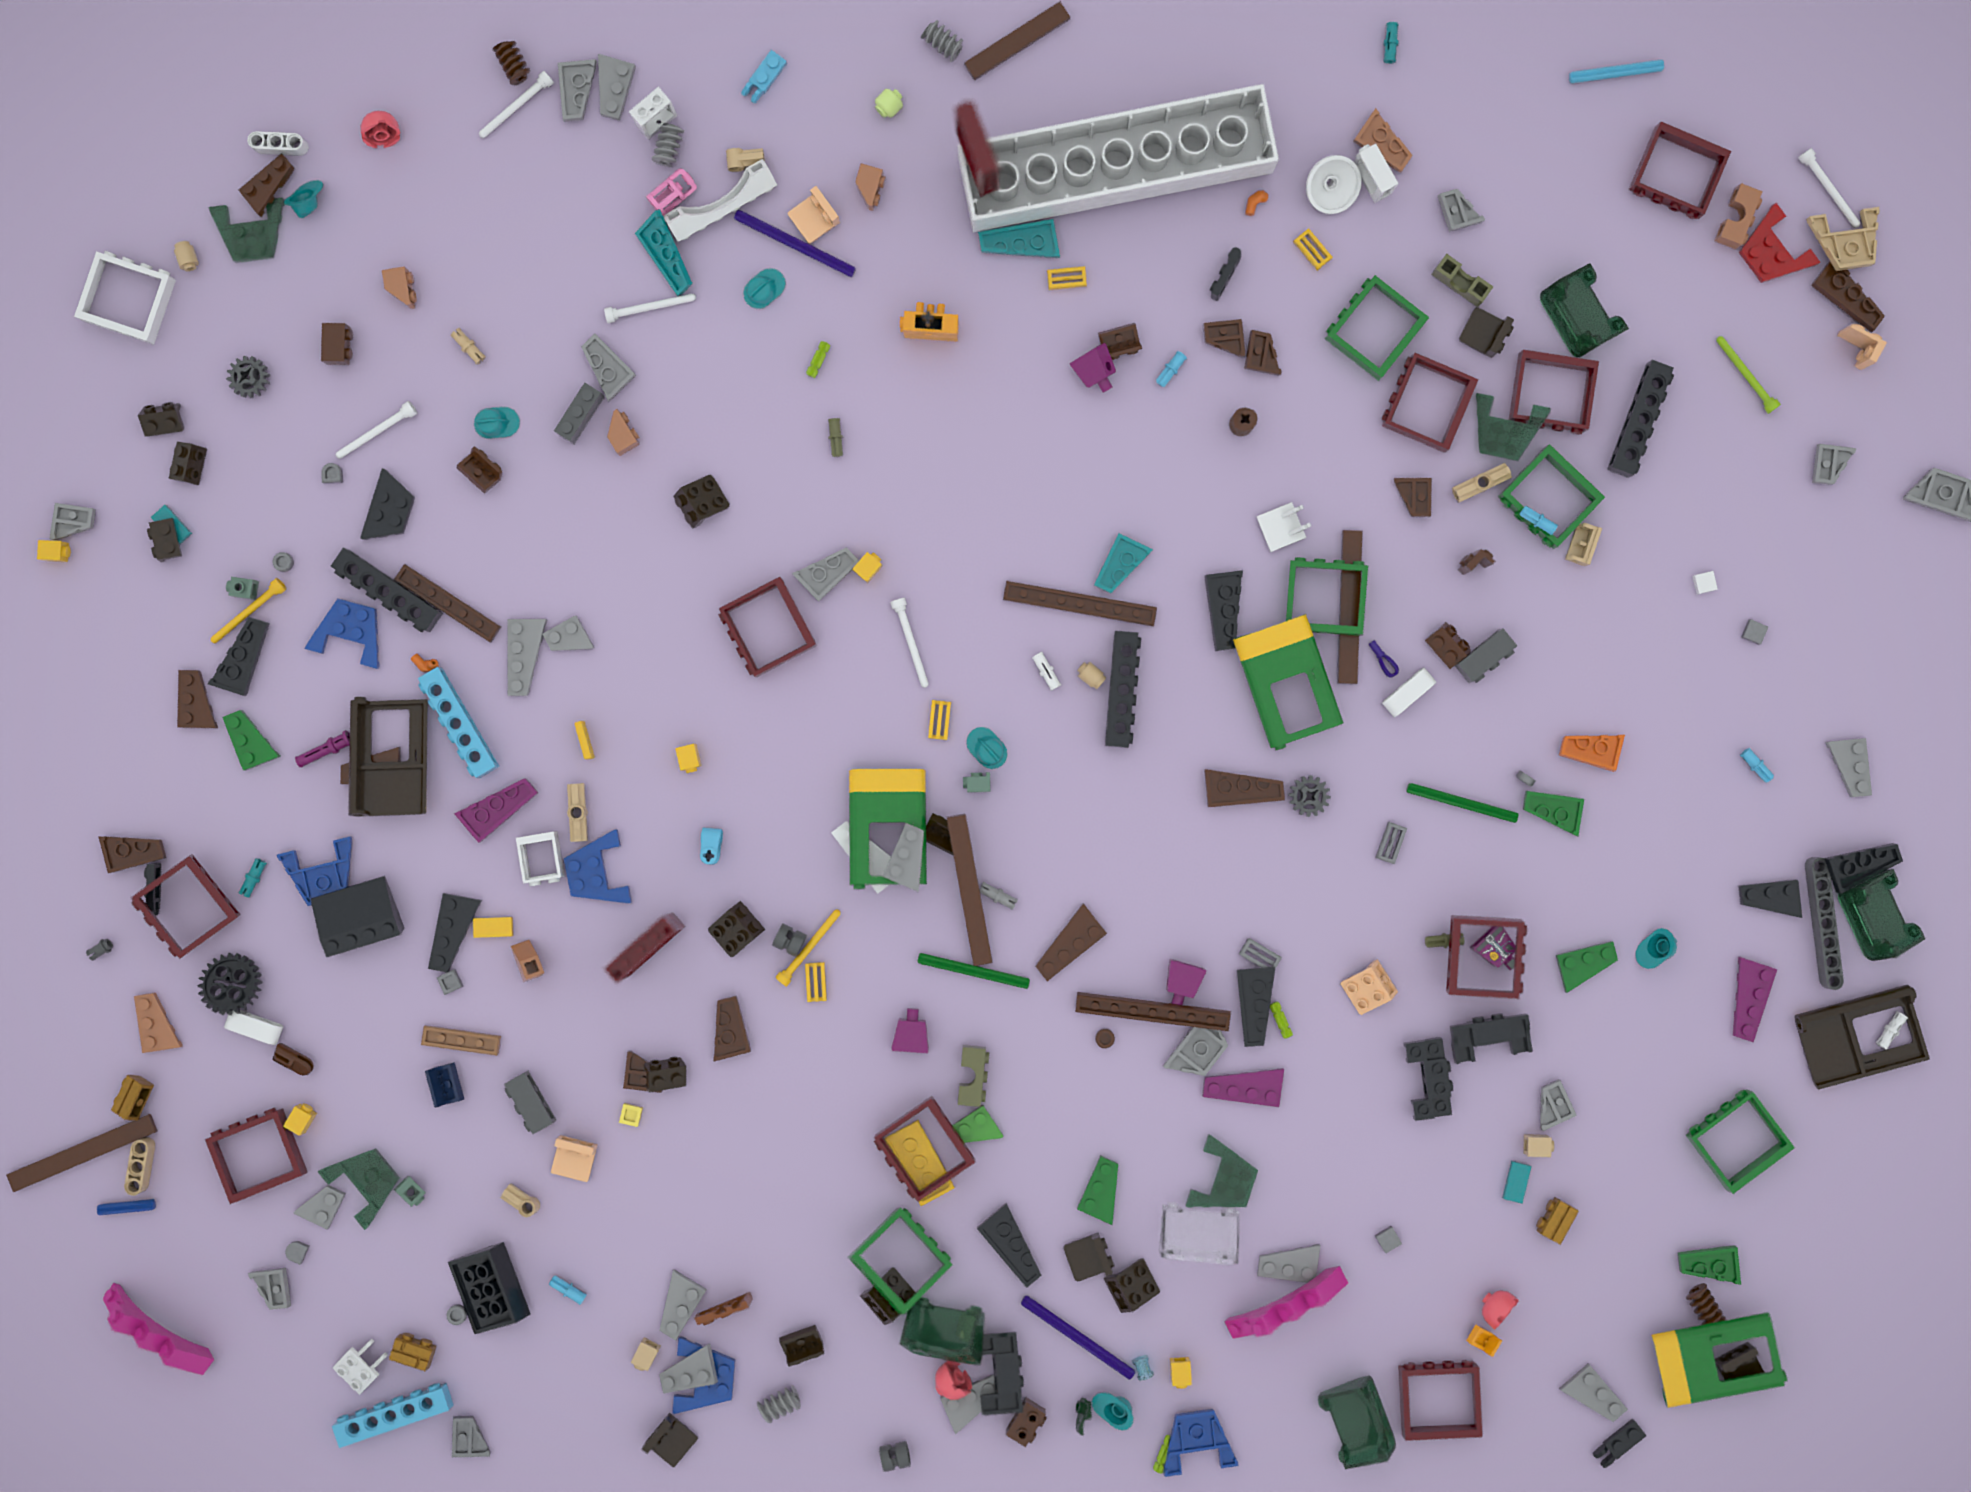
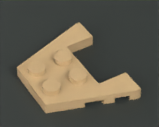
M1879 207L1866 208L1859 212L1863 229L1830 233L1826 214L1809 216L1806 219L1836 271L1868 267L1875 264L1877 240L1875 239L1876 230H1878L1877 215L1880 211Z

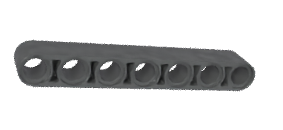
M1811 857L1805 862V873L1819 981L1824 988L1838 990L1843 986L1844 978L1831 876L1824 858ZM1818 861L1820 867L1816 871L1814 868V864ZM1820 880L1822 887L1818 890L1817 882ZM1823 899L1825 904L1824 907L1821 909L1819 907V902ZM1823 919H1826L1827 925L1823 928L1821 923ZM1826 938L1829 939V945L1827 947L1824 946V940ZM1831 957L1832 963L1828 966L1826 960ZM1831 976L1834 977V983L1832 985L1829 984V978Z

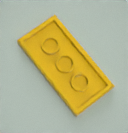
M919 1120L885 1137V1140L920 1190L947 1172ZM949 1180L920 1200V1206L954 1189V1184Z

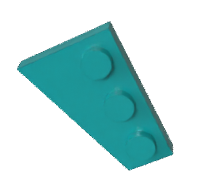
M1118 533L1094 586L1111 594L1153 549Z

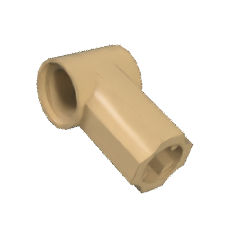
M730 148L726 150L727 168L730 172L743 171L761 159L765 162L763 148L750 150Z
M511 1183L502 1193L501 1199L517 1209L523 1217H530L540 1209V1202L536 1197H530ZM526 1203H530L532 1205V1211H529L526 1208Z

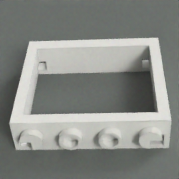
M96 251L74 317L84 322L154 344L176 280L169 276L170 273L165 270L159 269L157 272L152 270V267L147 264L141 263L139 266L134 264V261L129 258L123 257L121 260L116 258L115 254L104 251V254ZM106 262L161 280L144 332L89 314Z

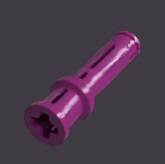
M345 730L335 738H328L326 743L296 756L295 761L297 765L302 768L330 753H339V750L349 746L350 733Z

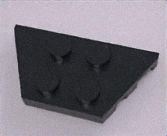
M382 468L360 539L368 540L393 534H404L415 497L386 469Z

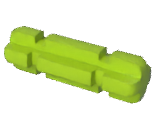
M820 342L819 350H816L810 363L811 366L806 371V374L812 378L817 376L818 369H820L826 357L825 353H828L830 349V344L827 342Z
M1278 1001L1271 1003L1270 1009L1272 1013L1274 1012L1273 1016L1278 1028L1281 1029L1282 1037L1284 1039L1291 1037L1293 1033L1291 1028L1288 1027L1289 1024L1284 1012L1281 1011L1280 1003Z
M1170 1435L1165 1436L1164 1444H1162L1157 1461H1155L1153 1466L1154 1471L1161 1474L1164 1470Z

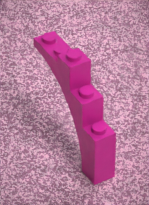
M1340 1266L1328 1268L1290 1294L1253 1311L1230 1317L1224 1322L1233 1339L1256 1335V1337L1270 1335L1281 1324L1298 1320L1310 1308L1326 1305L1348 1284V1281Z
M113 1283L110 1289L106 1291L102 1299L110 1313L107 1320L112 1331L133 1336L138 1348L158 1353L163 1364L166 1366L204 1375L214 1361L208 1348L183 1339L156 1323L132 1302L121 1285Z

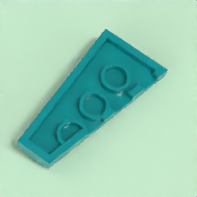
M655 210L635 232V235L676 295L680 296L693 283L661 210Z
M1054 219L978 232L982 253L1060 258Z

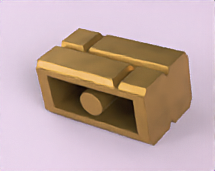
M127 1075L122 1081V1087L118 1096L114 1099L111 1111L125 1120L138 1121L154 1084L141 1076Z
M1554 1197L1546 1205L1547 1212L1545 1216L1539 1218L1536 1231L1561 1245L1579 1211Z
M410 1333L399 1334L394 1341L389 1360L426 1372L431 1365L437 1346L433 1345L432 1341L428 1339H415L414 1335Z

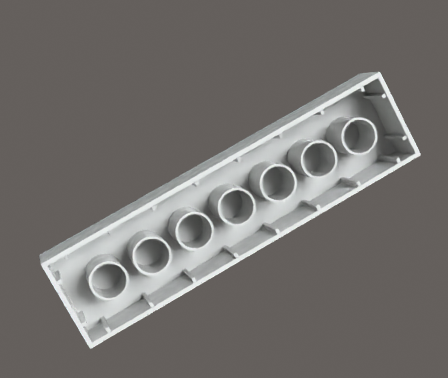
M1263 84L988 138L999 166V190L982 197L979 195L961 145L958 144V160L973 232L1271 174L1274 172L1279 161Z

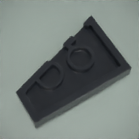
M1798 880L1738 886L1740 905L1802 918Z

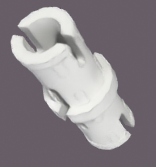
M1043 652L1032 657L1040 670V676L1044 677L1050 690L1052 691L1059 687L1061 683L1053 672V666L1049 665Z
M1896 1011L1889 1024L1884 1026L1885 1030L1876 1041V1044L1887 1050L1894 1038L1900 1034L1899 1031L1908 1017Z

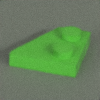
M984 1105L953 1124V1127L964 1143L1004 1137Z

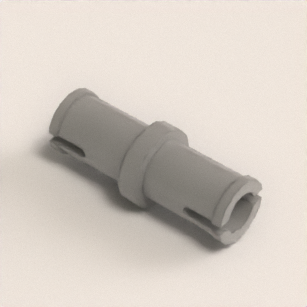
M983 882L979 889L981 894L993 899V902H999L1013 910L1015 903L1018 901L1017 898L1004 893L1001 888L998 890L986 882Z

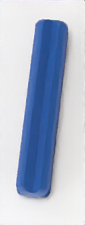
M154 1199L100 1204L97 1206V1214L109 1215L150 1211L156 1208V1202Z

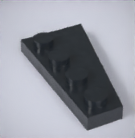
M443 893L428 969L449 972L482 900Z

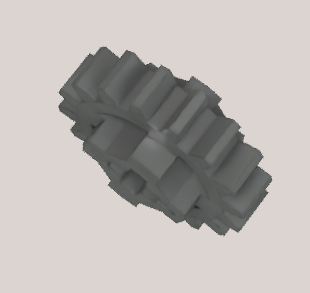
M243 356V361L236 358L237 364H230L233 369L227 370L231 376L227 377L226 380L232 382L229 384V388L234 389L235 394H240L243 398H246L247 395L250 398H254V393L260 396L261 389L267 390L264 385L270 384L266 380L267 377H270V374L265 372L268 367L262 365L263 362L258 359L256 361V358L253 356L250 359L247 356Z
M1309 775L1308 780H1306L1305 776H1302L1301 782L1298 780L1294 781L1296 787L1290 786L1293 793H1289L1288 796L1292 797L1293 800L1289 801V804H1295L1293 810L1299 809V815L1306 812V817H1310L1312 812L1314 816H1318V810L1324 812L1323 805L1329 806L1326 799H1331V796L1326 795V793L1330 789L1324 788L1326 782L1319 783V777L1313 780V776ZM1312 783L1316 786H1314L1313 788H1308L1304 784ZM1298 790L1300 791V799H1299V800H1297V792H1298ZM1306 792H1313V795L1311 796L1313 798L1312 800H1305L1307 797ZM1320 792L1322 793L1321 802L1318 800ZM1311 804L1314 808L1306 809L1303 806Z

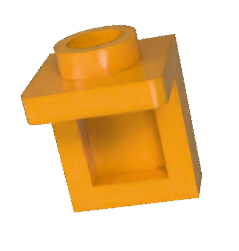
M1475 1324L1466 1340L1491 1357L1495 1355L1502 1343L1500 1338Z

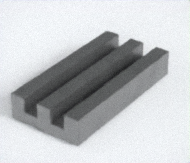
M1388 822L1375 858L1395 864L1407 828ZM1393 827L1394 829H1393L1391 838H1390V840H1389V843H1388L1386 852H1385L1384 856H1382V853H1383L1385 844H1386V842H1387V839H1388L1390 830H1391V828ZM1399 829L1401 830L1397 844L1395 846L1392 858L1390 859L1388 857L1393 846L1397 831Z
M1247 938L1246 943L1239 952V955L1261 968L1267 966L1245 954L1246 950L1270 963L1272 967H1277L1282 958L1250 938ZM1250 943L1275 957V962L1250 948Z

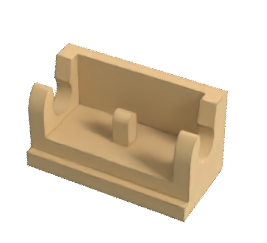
M1587 523L1579 524L1574 531L1565 560L1582 566L1590 565L1602 528Z

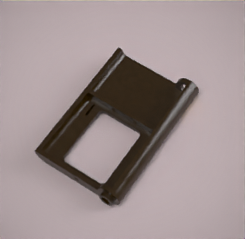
M354 697V700L350 701L349 816L426 814L427 699L368 701L366 697ZM409 710V759L403 762H372L373 711Z
M1904 985L1796 1014V1027L1815 1087L1823 1089L1930 1060L1913 1005L1917 998L1915 989L1909 985ZM1901 1006L1905 1016L1908 1017L1907 1024L1912 1042L1863 1055L1853 1026V1019Z

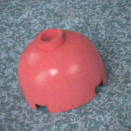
M373 111L363 118L360 131L362 140L366 145L372 148H377V145H384V148H388L399 141V125L390 113L386 111Z
M1499 1290L1493 1294L1489 1292L1482 1300L1485 1303L1482 1308V1316L1488 1325L1496 1330L1520 1300L1508 1291Z
M949 1359L939 1367L935 1374L936 1390L941 1396L950 1400H959L971 1392L969 1390L972 1389V1382L967 1371L964 1370L962 1373L957 1367L960 1363L954 1359Z

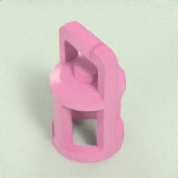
M679 168L649 193L646 198L655 210L660 209L662 215H665L693 193L697 186L689 173ZM680 174L688 186H691L684 194L682 186L678 182L674 183L672 181ZM667 186V188L663 192H661L657 197H655L660 191H662Z

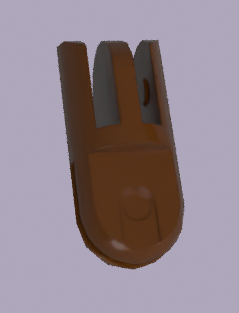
M283 1043L277 1044L272 1058L274 1062L302 1076L312 1072L314 1064L310 1058Z

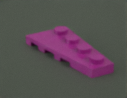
M524 778L454 813V815L477 842L481 843L537 795L538 791Z
M1738 957L1739 973H1737L1738 987L1735 996L1736 1010L1734 1011L1733 1036L1754 1042L1778 969Z
M1284 1068L1205 1077L1202 1096L1279 1107Z

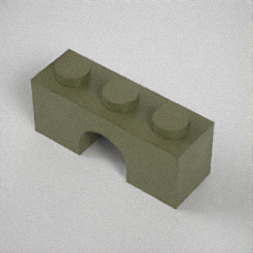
M1446 254L1431 275L1470 303L1479 307L1493 289V286L1479 276L1472 277L1465 273L1461 268L1462 264Z
M963 1045L961 1066L973 1069L976 1076L971 1083H960L958 1105L981 1107V1102H985L986 1091L982 1090L983 1083H987L988 1071H984V1065L989 1063V1052H986V1047Z

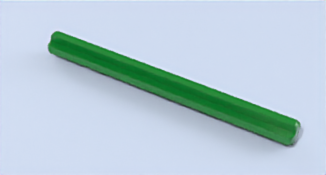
M1409 783L1406 790L1410 794L1513 823L1517 822L1519 816L1518 813L1413 783Z
M920 953L917 960L922 965L1028 989L1030 983L1029 978Z

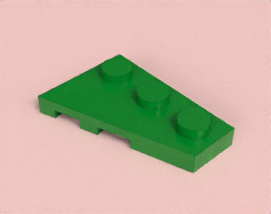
M243 710L222 717L243 771L281 757L272 748L269 741L257 730V727Z
M1525 791L1523 810L1578 837L1584 799Z
M1613 941L1556 955L1566 993L1618 961Z
M1100 1155L1077 1207V1210L1110 1225L1113 1224L1118 1163Z
M1735 1245L1678 1252L1679 1270L1682 1274L1703 1278L1708 1277L1718 1281H1728L1741 1285L1738 1247Z

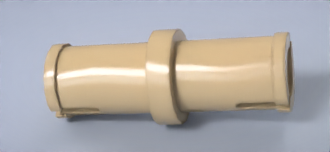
M457 328V332L453 331L450 336L462 347L461 350L473 359L476 365L480 364V360L483 361L486 356L475 346L473 340H470L460 328Z

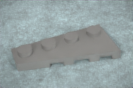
M507 619L508 696L529 695L547 619Z

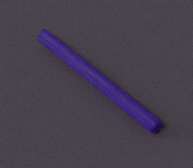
M741 210L736 211L734 215L736 221L849 277L854 275L856 270L854 266Z
M1026 1295L1022 1299L1021 1305L1127 1379H1132L1135 1374L1133 1368Z

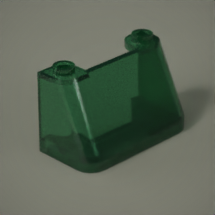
M1591 263L1560 278L1540 293V301L1570 353L1577 358L1586 355L1629 329L1622 317L1613 316L1609 319L1592 290L1591 285L1596 282L1597 274Z
M1894 869L1886 870L1842 894H1838V900L1862 953L1871 961L1897 958L1925 940V936L1917 924L1905 923L1890 889L1898 885V878Z
M921 1297L907 1311L899 1345L916 1355L980 1366L983 1356L985 1313L982 1311V1308L977 1306H971L966 1311L934 1306L929 1303V1299Z
M1370 1375L1360 1377L1321 1392L1318 1396V1404L1320 1408H1323L1326 1412L1330 1411L1342 1442L1338 1457L1340 1462L1343 1463L1345 1470L1388 1462L1396 1448V1441L1373 1378Z

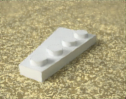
M846 821L831 833L849 856V822ZM869 839V874L871 876H883L891 856ZM871 885V886L874 888V890H875V891L877 892V894H878V893L881 892L884 888H886L888 885Z

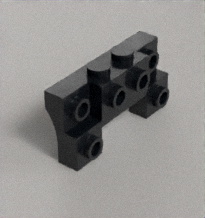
M1502 1013L1492 1014L1491 1018L1484 1019L1483 1016L1474 1017L1472 1021L1450 1026L1451 1046L1455 1064H1461L1460 1062L1466 1061L1475 1062L1473 1046L1478 1047L1509 1041L1511 1054L1513 1055L1521 1052H1533L1529 1016L1526 1013L1513 1016H1503Z
M1436 1037L1404 1042L1407 1054L1406 1062H1420L1425 1096L1423 1099L1411 1100L1414 1109L1413 1119L1419 1121L1452 1115L1450 1097L1451 1091H1453V1082L1449 1080L1448 1072H1451V1065L1444 1055L1443 1039Z
M1016 1332L976 1335L977 1355L992 1354L995 1393L980 1395L982 1415L1023 1412L1021 1387H1024V1380L1019 1370V1367H1022L1021 1355H1018Z

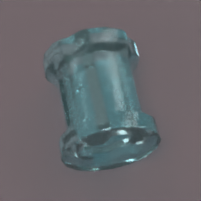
M1148 1355L1139 1356L1132 1360V1364L1136 1366L1139 1381L1149 1379L1154 1375L1148 1363Z

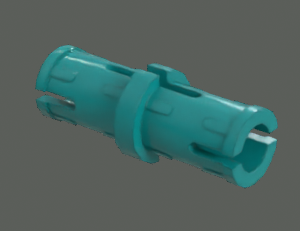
M1388 22L1386 23V39L1383 41L1385 46L1383 62L1393 64L1396 62V48L1399 45V40L1397 39L1399 23Z
M255 858L238 892L240 895L244 894L245 897L250 898L256 883H259L261 880L259 877L267 862H262L261 859Z

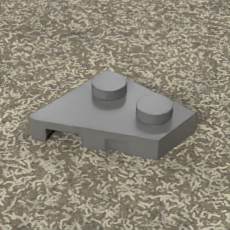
M1818 444L1816 447L1812 483L1833 485L1838 479L1840 472L1846 467L1850 457L1856 452V448Z
M1559 1079L1541 1087L1540 1128L1542 1131L1577 1116Z

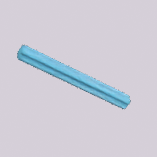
M1655 60L1573 71L1569 74L1570 83L1660 72L1664 69V61Z

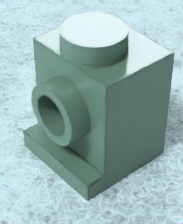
M231 577V581L228 580L226 583V591L229 592L228 596L256 600L259 581ZM239 584L242 585V589H241L240 591H239Z
M986 772V776H982V773H971V777H963V788H967V792H990V772Z
M409 1176L393 1189L411 1207L419 1205L425 1198L423 1195L426 1192ZM412 1188L414 1190V1194L408 1196L407 1190Z

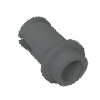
M101 939L97 945L88 949L86 954L89 956L95 952V954L89 957L90 960L94 961L104 953H110L113 944L109 939Z

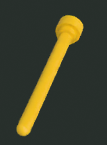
M278 578L271 581L269 589L214 634L210 639L211 642L217 643L274 594H282L287 589L284 583Z
M836 909L832 912L789 967L782 972L780 971L775 976L780 983L786 987L790 984L794 971L841 914L840 910Z

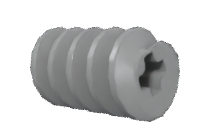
M936 20L926 27L921 35V39L926 38V43L928 44L932 42V47H938V52H944V57L946 58L950 56V61L952 62L962 50L963 39L961 38L956 42L957 35L954 34L950 37L951 30L943 32L945 25L938 28L939 21Z
M663 123L664 126L660 127L661 133L658 134L659 140L656 141L658 148L654 149L655 155L652 156V161L665 167H672L670 163H676L677 161L672 155H678L674 148H680L676 141H682V137L678 133H684V130L676 125Z
M791 1385V1392L784 1388L785 1395L778 1391L777 1399L773 1394L771 1395L770 1402L764 1398V1405L757 1401L759 1412L766 1422L772 1423L773 1418L778 1420L780 1415L786 1416L787 1411L792 1413L794 1408L796 1410L800 1409V1398L793 1385Z

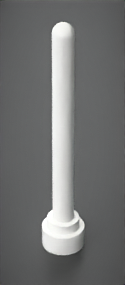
M545 71L538 75L539 78L532 87L479 132L481 138H485L540 89L549 88L554 84Z
M1810 148L1798 157L1802 164L1809 165L1854 228L1859 227V220L1815 161L1816 157L1814 155L1816 153Z
M687 294L622 309L608 307L604 308L607 323H612L619 319L618 317L692 302L696 299L695 294Z
M407 401L402 405L399 412L336 452V457L339 459L343 458L404 417L412 418L418 414L415 407L410 401Z
M905 598L890 602L892 610L895 609V613H898L921 686L927 687L928 680L905 612L906 600Z

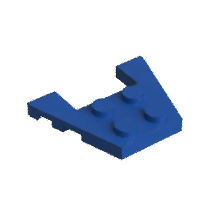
M337 598L306 644L305 649L324 654L328 636L332 635L364 644L365 647L360 664L379 669L377 609Z
M618 829L607 833L564 858L571 896L632 903L629 886L609 889L602 850L621 846Z
M352 836L333 840L337 857L336 861L300 869L296 850L277 854V858L282 862L285 871L296 884L295 887L307 906L312 905L310 899L348 887Z
M679 1337L677 1356L688 1357L703 1348V1346L686 1340L687 1338ZM713 1350L712 1355L718 1383L696 1387L694 1396L675 1394L672 1414L732 1400L735 1359Z
M1213 1409L1175 1414L1163 1470L1165 1477L1182 1475L1180 1454L1218 1449L1221 1468L1238 1466L1237 1459Z

